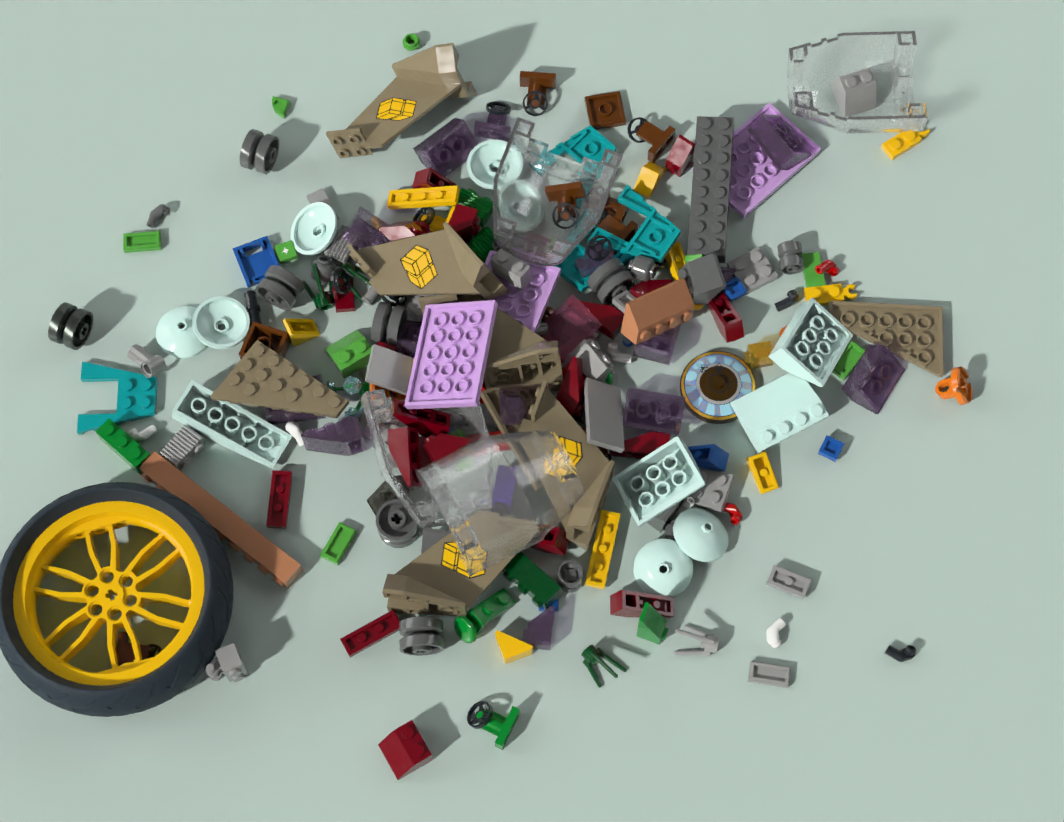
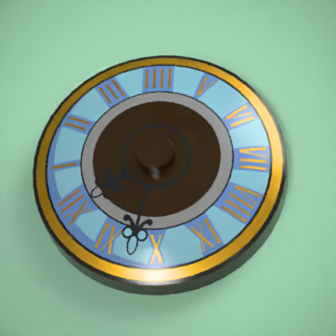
M709 351L696 356L687 364L680 379V396L687 410L696 418L712 424H725L737 420L738 417L730 403L756 390L755 376L749 365L740 357L725 351Z

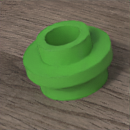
M413 33L407 34L403 39V46L406 50L414 51L419 48L420 39Z

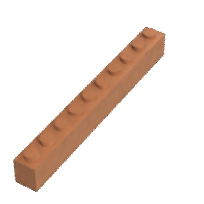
M154 451L139 467L142 473L141 477L147 483L153 482L157 485L155 488L165 490L190 504L209 522L220 540H227L229 542L228 546L235 552L241 551L244 554V559L249 563L255 562L259 565L257 568L263 574L267 575L269 573L273 576L272 580L280 587L284 585L289 588L303 572L302 566L157 452Z

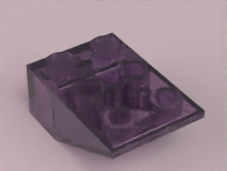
M681 325L634 345L633 356L670 365Z
M348 416L340 422H330L321 428L308 429L305 433L301 434L307 451L351 456L367 450L357 416Z

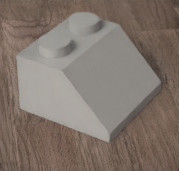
M870 68L839 76L830 85L843 118L876 108L877 84Z

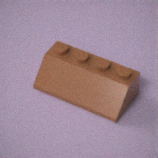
M681 278L627 302L621 333L637 345L690 321L693 316L694 302L685 280Z

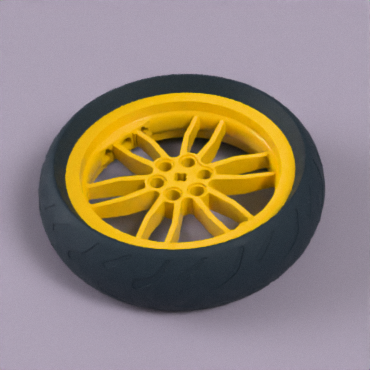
M110 482L86 486L65 494L43 507L31 517L13 538L1 560L0 648L12 671L24 685L45 701L61 709L88 716L111 717L134 714L154 708L172 699L190 686L205 671L206 666L211 663L216 655L215 650L220 648L232 615L234 599L232 571L226 550L213 527L196 509L165 490L138 483ZM132 525L147 528L158 533L159 535L136 555L123 572H120V549L115 529ZM109 532L111 542L110 566L102 568L96 554L93 537L94 535ZM86 538L88 553L97 572V577L94 580H89L72 571L52 567L51 564L71 543L77 539ZM166 540L176 548L157 566L138 577L136 576L145 561ZM180 557H183L191 581V599L186 600L163 593L140 592L143 587L163 575ZM50 573L71 579L83 585L82 592H58L40 588L45 574ZM114 576L111 582H106L107 577ZM133 580L131 586L125 587L127 581ZM99 589L96 596H91L93 590ZM41 595L64 602L87 603L84 608L64 620L44 639L37 619L36 605L38 596ZM137 599L136 604L129 606L130 600ZM145 603H169L188 607L189 610L184 623L156 616L145 610L144 607ZM98 608H103L101 614L94 615ZM122 613L118 620H113L115 614ZM134 615H138L155 624L178 629L179 632L159 654L142 660L140 644L130 619ZM91 618V621L80 637L60 657L51 650L50 647L69 630ZM107 623V647L112 669L94 673L68 664L67 662L89 643L101 626ZM125 627L131 639L135 660L134 662L119 666L116 652L117 629Z

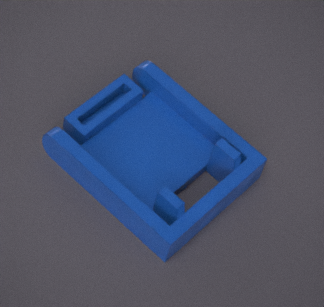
M268 236L232 248L248 288L251 287V281L258 285L261 279H266L264 274L270 265L279 266ZM262 247L263 251L245 257L244 252Z

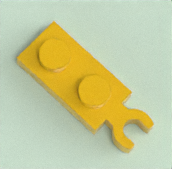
M923 122L919 123L915 130L910 126L884 142L881 148L891 160H894L920 144L922 138L929 135L930 130H921L924 126Z
M841 283L807 287L803 291L805 302L814 298L821 306L828 305L829 301H845L844 298L855 300L857 294L849 293L850 290L855 289L854 284H849L846 288H842Z

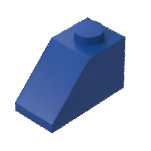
M708 444L688 447L698 467L718 472L725 471L729 453L717 445Z

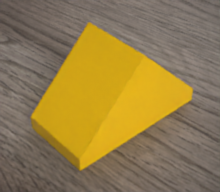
M651 161L642 167L633 190L650 199L666 172V168Z
M285 318L283 320L293 347L320 335L313 319Z
M496 630L495 638L505 664L532 655V645Z

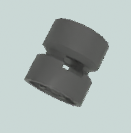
M793 240L780 243L777 246L778 257L780 258V272L787 275L802 272L804 270V260L801 257V243Z
M574 560L564 561L558 568V584L565 592H576L583 585L584 571L578 562Z

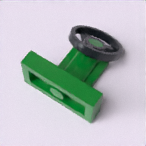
M479 701L470 708L467 714V722L475 729L481 728L497 736L495 747L503 750L520 716V709L512 706L506 718L494 712L492 706L486 701ZM483 705H487L489 709L486 708L484 711ZM479 706L475 718L471 721L473 711Z

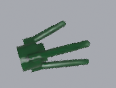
M346 261L341 267L348 274L350 280L356 276L371 285L369 283L370 280L359 274L358 271L367 276L369 275L352 262ZM338 272V273L341 275V277L344 279V281L347 282L346 279H345V277H344V275H343L342 273ZM351 284V291L363 302L362 297Z
M312 263L313 272L320 291L317 294V298L305 281H302L312 298L315 307L320 310H328L335 303L332 283L329 282L328 294L327 291L323 290L315 263Z
M593 644L588 646L581 654L585 659L582 663L588 668L599 688L602 685L591 664L595 666L600 663L615 678L618 677L602 660V657L621 671L626 672V668Z

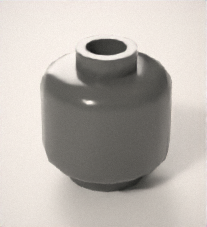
M638 255L634 260H630L628 270L631 271L635 279L647 282L655 277L658 266L653 258Z
M328 256L317 257L312 263L316 265L322 285H327L328 282H331V273L336 269V263ZM312 268V270H311V276H312V278L316 281V278H315V275H314V272H313V268Z

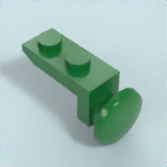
M504 588L470 609L466 617L458 616L454 620L456 634L465 643L475 642L477 635L482 633L485 626L512 608L516 601Z

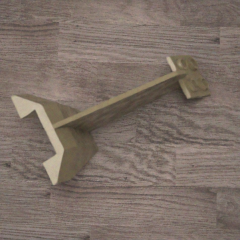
M457 294L428 295L419 298L422 315H424L425 306L429 304L487 301L478 294L461 295L458 298ZM497 308L483 379L486 389L536 391L538 385L542 386L543 381L546 380L547 388L550 391L559 390L563 382V372L558 340L546 341Z

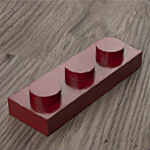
M272 471L266 522L267 528L287 529L293 477L292 471Z
M391 610L340 640L351 658L399 631L400 621L395 612Z

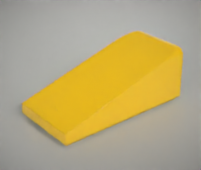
M766 451L746 458L760 494L779 488Z

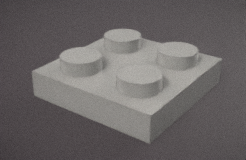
M760 247L727 263L729 271L734 278H739L747 290V294L778 279V274Z
M698 467L706 485L687 497H692L695 500L693 505L695 507L723 513L735 479L734 475Z

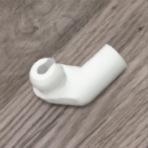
M615 342L608 344L607 353L613 361L631 363L632 354L621 353L618 349V344Z
M295 421L286 423V432L296 439L299 446L308 442L300 426Z
M150 425L139 433L136 428H133L127 434L134 441H141L156 434L157 429L154 425Z
M687 497L675 512L673 519L675 520L682 511L692 508L695 500L692 497Z
M778 618L766 631L767 642L773 648L781 645L779 631L786 626L781 618Z

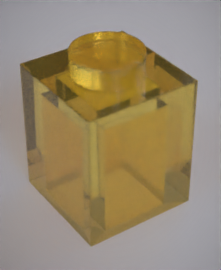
M771 342L748 344L747 350L744 352V359L746 363H749L751 369L773 365V360L768 357L772 351Z

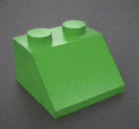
M355 330L324 349L343 379L368 365L372 347L359 331Z

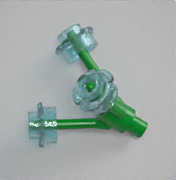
M349 376L346 378L343 386L336 387L335 382H329L328 380L325 386L336 393L337 391L345 390L348 395H354V393L359 392L362 397L356 408L349 407L348 411H345L344 414L346 416L345 419L352 424L361 422L363 414L359 409L369 395V383H361L356 377Z

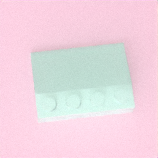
M811 298L799 306L768 357L783 370L819 387H823L853 334L814 298Z
M790 372L730 403L757 454L829 416L820 398L807 381Z
M678 436L612 477L639 527L706 485L685 442Z

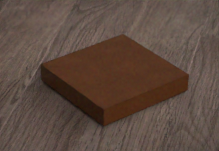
M620 91L584 97L589 125L595 130L626 125Z

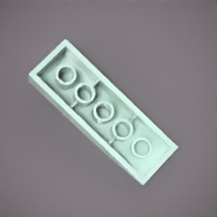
M191 380L172 410V419L183 425L186 424L197 433L240 455L273 469L293 436L236 404L212 400L210 396L213 394V391Z

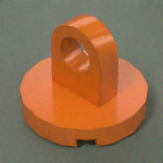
M962 366L953 368L951 378L943 379L937 383L935 392L940 398H956L960 405L971 402L972 385L967 382L969 375L966 369ZM949 386L947 391L942 392L944 387Z

